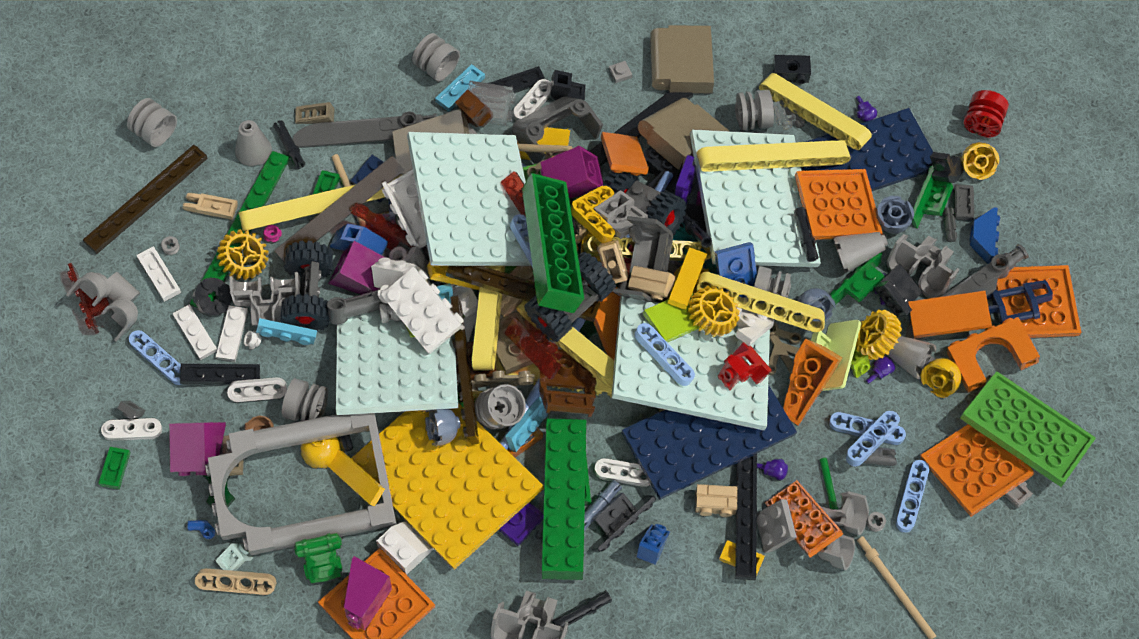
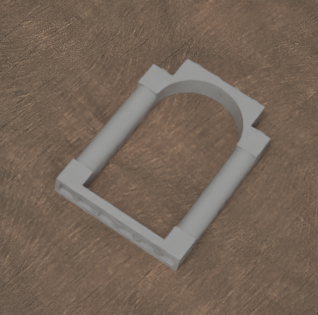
M375 413L336 414L256 431L249 429L229 433L230 440H226L228 452L232 453L209 457V464L205 465L207 476H211L212 484H209L210 495L214 496L215 499L212 509L214 516H218L219 523H215L217 535H221L223 540L246 536L247 538H243L245 550H249L251 555L294 547L297 541L324 536L328 533H338L342 537L397 525ZM370 430L380 485L385 488L382 493L384 503L368 506L367 509L275 528L246 525L229 512L225 501L226 481L232 469L244 458L260 452Z

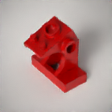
M743 342L733 354L724 360L725 365L718 374V379L731 391L739 381L743 383L750 377L756 384L761 383L772 369L751 345L748 346Z

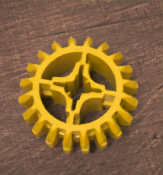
M241 229L237 231V234L231 231L230 236L225 235L224 240H221L219 243L220 247L217 248V252L220 253L217 255V259L221 260L219 266H225L223 272L230 271L229 276L235 274L237 280L241 276H243L244 280H247L249 276L253 279L256 274L260 275L261 269H265V263L268 262V257H266L268 250H264L266 244L260 243L262 237L256 239V233L249 235V230H246L243 234ZM234 243H242L240 247H229ZM246 262H256V264L251 267H244V264Z
M706 286L699 289L693 294L688 304V313L691 314L689 319L695 321L693 326L698 325L699 331L704 330L705 336L711 333L712 337L717 335L721 337L724 334H729L739 321L740 317L738 315L740 310L737 309L738 303L733 302L735 297H730L729 292H723V288L717 290L716 286L711 288Z
M877 310V312H872L870 316L867 315L864 321H861L862 324L855 346L858 352H861L862 355H868L870 360L883 359L885 354L889 355V351L894 349V345L898 343L897 339L901 337L900 332L902 331L900 327L901 322L897 316L886 310Z

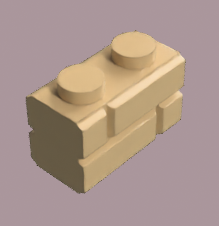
M613 240L599 244L597 249L602 266L606 267L607 272L612 275L615 284L626 281L629 276L622 251L619 250V241Z
M634 266L628 288L632 291L652 295L651 298L662 301L663 298L669 299L675 276L668 272Z
M697 484L695 513H700L702 516L720 514L721 517H731L736 514V486Z

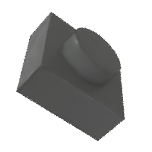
M121 401L117 408L129 419L142 417L146 411L131 401Z

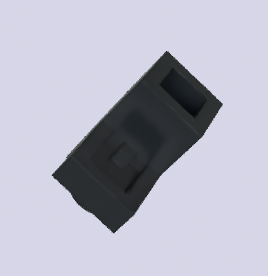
M554 70L551 77L550 95L555 101L562 97L585 100L586 84L572 82V73Z
M933 152L930 156L934 168L931 176L935 181L950 183L958 181L964 171L960 157Z

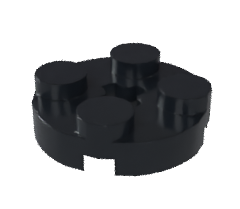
M206 278L198 283L193 290V302L196 303L199 312L203 315L210 317L220 315L231 305L230 286L218 278ZM214 293L216 299L212 302L208 294Z

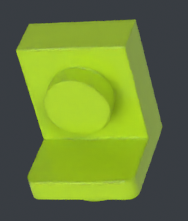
M855 347L850 368L853 370L854 376L859 378L871 366L868 355H862L861 352L857 351V347Z

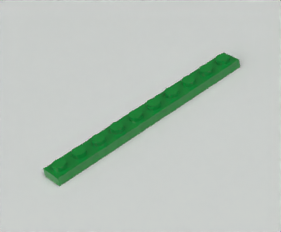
M275 151L271 152L239 212L266 205L290 160L289 156ZM239 214L227 233L229 236L231 231L237 234L238 230H242ZM234 243L229 247H240L242 243ZM219 252L216 253L202 280L218 278L223 282L225 281L230 271L223 272L225 266H219L221 261L217 259V255L220 254ZM208 294V297L213 302L216 298L215 294ZM192 298L190 301V305L198 308L196 306V303L193 302Z

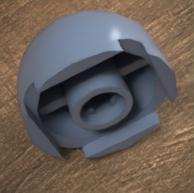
M889 196L884 198L878 205L876 215L884 232L899 234L911 225L914 210L908 201L901 200V197Z
M819 288L805 291L797 300L798 302L821 309L825 314V322L832 316L833 313L831 311L833 307H836L833 298L825 290Z
M451 409L426 410V412H429V417H425L426 431L429 440L433 439L435 442L432 445L436 447L450 443L457 435L458 428H460L459 417L455 416Z

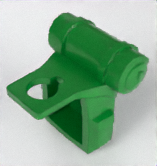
M328 533L324 536L302 539L295 542V554L298 558L304 557L306 561L304 563L305 575L310 580V583L324 582L341 576L340 572L343 571L340 556L336 555V549L341 548L342 539L338 533Z

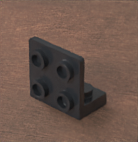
M901 264L896 265L873 287L897 317L908 315L912 311L908 302L914 301L922 294L920 288Z

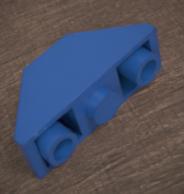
M996 207L974 220L970 231V246L987 264L991 263L992 258L998 255V247H995V244L999 239V231H996V228L999 226L1000 215H997L998 208Z
M347 223L336 230L329 246L330 248L344 251L353 241H356L382 255L388 242L366 227Z
M651 524L639 544L637 558L656 565L670 531H667L663 525Z

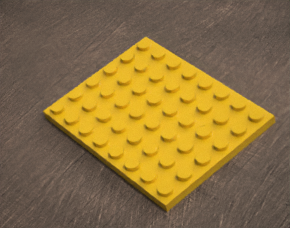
M459 403L458 408H451L455 416L459 417L460 428H458L455 438L448 444L436 447L432 445L435 442L433 439L429 440L426 431L425 417H429V412H426V410L405 411L379 433L393 508L454 570L544 489L543 484L480 423L477 422L479 444L471 445L469 439H465L463 427L466 426V421L462 419L461 409L463 407ZM371 440L351 459L380 484Z

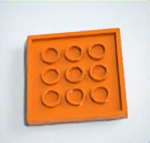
M866 169L797 171L795 173L802 207L806 209L811 232L815 240L833 239L837 236L872 232L883 234L877 219L876 206Z
M1068 265L1014 267L1009 271L1007 277L997 280L996 289L998 291L1022 286L1023 283L1043 280L1048 282L1053 292V299L1038 304L1040 318L1021 320L1030 338L1080 336L1082 333ZM1045 289L1033 290L1035 296L1047 294ZM1024 293L1001 298L1007 316L1030 311V306Z
M969 424L920 456V459L929 465L930 471L970 517L1034 475V471L1029 465Z
M379 548L364 562L388 575L392 590L366 630L361 628L357 630L348 624L344 604L349 575L318 601L323 610L351 639H400L435 608V604Z

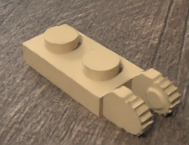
M188 193L186 195L187 200L198 203H184L183 209L233 220L238 202L233 199L202 193L201 195Z

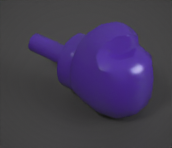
M857 96L856 99L859 102L857 106L859 111L856 112L857 117L864 122L875 119L877 110L872 107L869 101L863 102L861 97Z
M888 357L875 360L873 362L875 367L872 369L874 374L866 382L870 384L877 377L881 380L888 374L895 371L894 362Z
M782 459L767 461L766 465L757 463V468L763 469L764 475L775 477L779 481L783 480L788 473V465Z

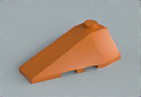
M808 339L804 340L795 355L793 371L790 376V384L783 407L790 421L798 426L842 360L841 356L830 349Z

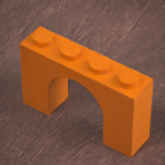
M1019 317L1015 319L1008 318L996 327L993 325L992 328H986L982 333H973L961 342L959 340L954 341L947 348L950 360L958 366L961 372V381L967 393L979 389L986 384V378L976 360L977 352L985 345L999 344L1006 347L1013 355L1020 370L1039 363L1040 358Z

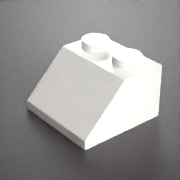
M381 258L371 266L374 287L381 288L383 285L390 287L413 267L418 271L420 270L415 264L406 263L403 260H390V258Z
M407 521L392 526L377 540L378 549L381 548L406 575L434 550Z

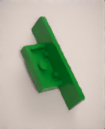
M933 165L929 167L928 176L923 181L922 190L917 195L913 208L914 217L912 224L917 229L924 214L942 215L953 190L952 183L935 181L931 175L934 172Z
M882 252L869 259L864 266L858 267L850 279H845L838 290L831 292L830 296L835 301V305L847 294L860 302L884 278L885 275L876 269L882 261Z

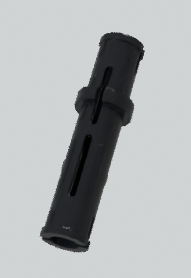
M278 121L280 128L275 122L273 128L286 150V156H289L295 169H301L298 162L303 168L305 161L300 155L299 147L292 140L284 121Z
M799 207L794 210V215L802 240L801 246L805 250L807 261L814 262L819 259L815 246L816 240L811 232L806 209Z
M685 214L683 216V223H680L684 226L685 231L692 235L702 247L707 248L711 246L712 238L700 228L696 220H692L689 215Z
M604 590L591 599H585L584 603L553 619L552 622L560 627H564L565 622H568L569 626L590 613H596L599 608L611 603L612 599L607 590Z

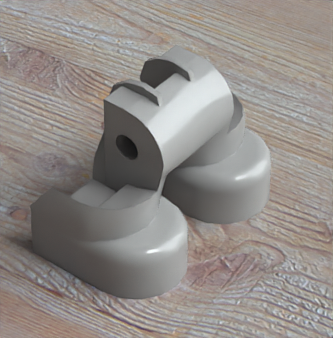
M903 234L895 243L887 259L889 271L896 265L901 264L910 276L917 268L919 262H922L929 267H927L919 279L918 285L920 290L928 298L942 297L959 272V268H956L954 272L946 267L954 251L949 249L947 245L940 250L934 246L937 239L930 236L921 245L915 247L906 241L908 235Z
M119 272L114 273L108 279L101 273H86L75 282L66 294L69 297L81 288L92 300L97 296L92 304L93 306L97 305L107 296L114 302L108 305L102 314H106L111 309L115 312L111 318L123 328L114 339L116 342L136 323L138 310L133 302L140 295V292Z
M295 272V279L277 280L274 277H270L271 300H262L261 277L258 278V281L237 282L233 276H229L230 294L233 303L236 306H251L252 326H258L259 318L280 322L282 301L291 295L296 297V294H300L301 285L298 272Z
M847 491L840 493V510L821 507L837 526H844L847 532L861 535L863 533L869 515L866 496ZM842 535L826 546L825 550L819 551L818 556L822 560L829 561L833 567L846 571L852 562L855 552L854 538Z
M526 591L517 613L504 609V602L498 604L492 620L491 638L522 639L525 625L527 622L537 624V629L532 639H565L568 632V622H565L564 627L551 624L558 600L547 597L546 601L536 599V593Z

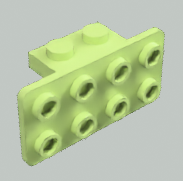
M859 320L831 323L828 326L826 335L822 331L813 332L811 341L830 349L842 357L841 362L822 391L845 387L861 326Z

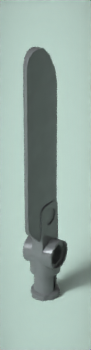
M408 111L401 116L315 123L297 131L293 135V141L299 148L388 141L393 139L392 131L437 117V114L422 116L421 114L416 115L414 112Z
M1017 244L1015 249L1009 253L994 256L991 263L948 291L942 297L986 291L987 297L996 290L997 280L1007 277L1009 271L1016 266V263L1029 257L1028 253L1022 245ZM910 320L906 329V337L914 339ZM927 337L915 338V339H916V340H921V341H923V340H925Z

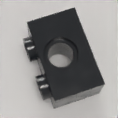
M774 55L773 73L789 82H796L797 84L809 83L811 76L810 56Z

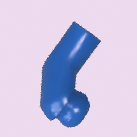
M207 520L188 521V531L199 530L205 539H211L215 536V529Z

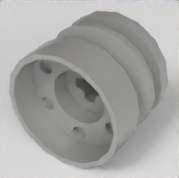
M431 33L424 37L416 47L412 62L439 82L443 81L455 69L460 58V51L449 43H445L435 33Z
M769 89L756 91L754 99L750 92H746L745 96L743 92L737 93L735 114L741 131L747 130V126L750 130L754 129L755 121L760 129L773 127L774 109Z
M145 98L135 105L127 119L128 129L137 136L142 137L144 141L153 147L161 146L173 134L177 125L176 115L162 108L160 104L151 98Z
M759 266L754 287L788 298L791 288V274L786 273L785 279L782 281L780 280L782 271H778L776 277L771 278L772 269Z
M294 378L289 384L283 400L282 417L297 421L300 416L301 421L321 418L327 406L328 388L324 386L319 388V385L313 384L309 389L307 381Z
M508 384L499 385L481 392L475 401V412L478 422L491 430L512 426L520 422L526 409L522 393L516 387Z

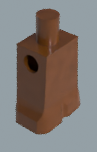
M468 89L455 102L457 108L461 109L466 116L468 124L475 127L484 128L493 118V112L488 106L482 103Z

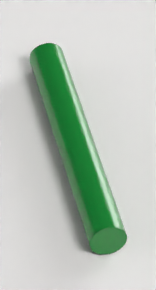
M821 458L819 461L829 506L832 510H838L827 458Z

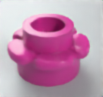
M268 225L263 231L264 239L267 242H277L279 237L282 236L281 230L276 225Z

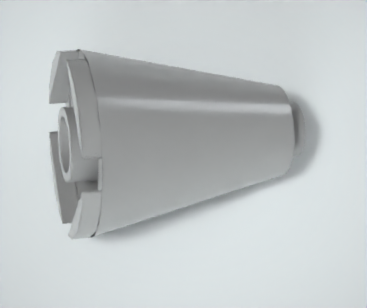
M244 121L240 124L235 147L236 157L242 164L247 166L264 164L272 152L271 143L254 121Z
M880 232L833 238L845 273L850 272L886 250L885 246L888 245L885 234L881 235Z
M901 336L897 339L898 343L894 345V349L889 351L888 356L914 378L920 379L919 375L922 369L934 359L931 354L932 351L936 352V345Z

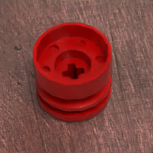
M991 90L976 91L972 95L964 119L965 128L971 133H978V135L986 138L995 137L1000 134L1009 106L1007 99L1003 95Z

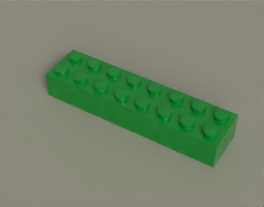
M531 173L522 187L537 303L539 306L575 313L584 300V292L567 183Z
M547 419L542 579L583 580L587 420Z

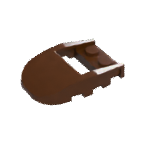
M552 349L545 352L541 358L539 395L546 413L560 411L588 414V417H591L595 410L593 403L596 398V378L563 349ZM547 386L584 389V394L547 390Z

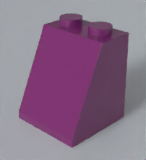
M581 146L540 162L542 176L567 183L569 198L583 196L600 186H604L597 156Z
M353 241L342 252L328 284L360 295L380 290V288L374 287L371 266L378 262L379 259L386 257Z
M226 422L169 424L170 472H178V476H189L191 472H196V475H207L205 465L209 464V457L219 456Z
M355 556L351 561L344 610L348 624L357 630L359 628L366 630L391 592L392 587L388 575Z

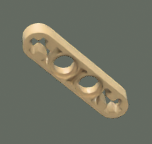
M207 568L201 569L195 577L196 586L203 590L260 595L271 594L277 583L275 577L271 574ZM206 576L208 582H204V579H202V577ZM228 577L231 580V584H222L220 578ZM241 579H249L251 581V586H243L241 584ZM264 581H268V585H270L268 588L263 584Z

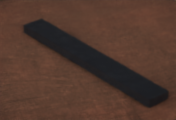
M669 91L614 133L639 138L641 136L638 130L640 121L681 98L691 99L693 93ZM602 142L589 151L597 156L599 167L608 161Z
M757 454L738 462L736 466L735 579L756 580Z

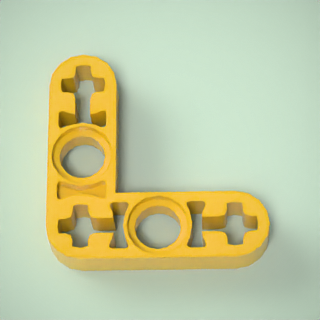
M600 186L574 200L570 207L571 215L601 243L612 241L615 235L614 228L594 210L595 207L614 195V191L607 186ZM588 200H592L596 204H591ZM588 219L594 220L596 224L589 222Z

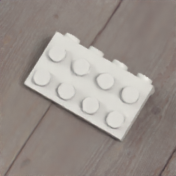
M412 169L390 183L384 181L382 183L384 187L382 192L392 202L390 208L395 215L398 214L400 219L397 221L402 230H406L408 235L405 237L408 243L420 249L427 245Z
M413 267L381 295L424 349L431 354L459 329L463 330L465 328L462 324L464 320L457 312L454 314L450 310L452 305L446 298L441 299L438 295L440 290L434 284L430 285L427 282L429 277L422 269L418 271Z

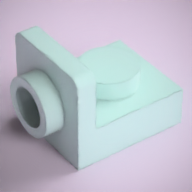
M231 543L217 558L216 562L223 570L236 571L245 561H251L253 557L250 555L249 550H245L244 544Z

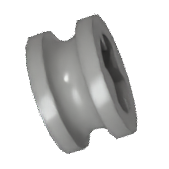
M166 237L161 243L165 254L173 255L179 251L180 246L175 237ZM173 243L174 247L171 246V249H168L167 244Z
M880 512L871 513L867 520L868 528L875 532L881 531L886 524V518ZM874 518L881 521L879 526L876 523L872 524Z

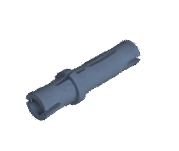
M612 480L603 492H599L598 498L585 511L584 532L593 522L592 519L622 489V486L617 481Z

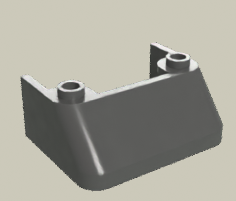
M562 97L516 121L512 127V134L516 135V140L519 144L538 145L537 141L543 138L545 128L573 114L581 120L596 140L599 138L603 123L586 101ZM526 152L534 164H538L545 159L544 152Z
M627 216V220L633 224L630 228L629 236L632 238L635 246L629 277L626 281L619 284L618 289L614 288L613 292L620 297L661 303L660 300L651 298L652 295L630 290L628 285L634 266L667 272L673 243V233L657 219Z

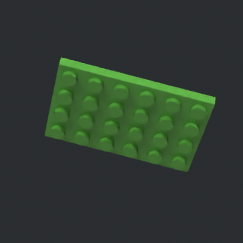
M997 371L960 417L961 420L1060 487L1063 486L1096 439V437Z

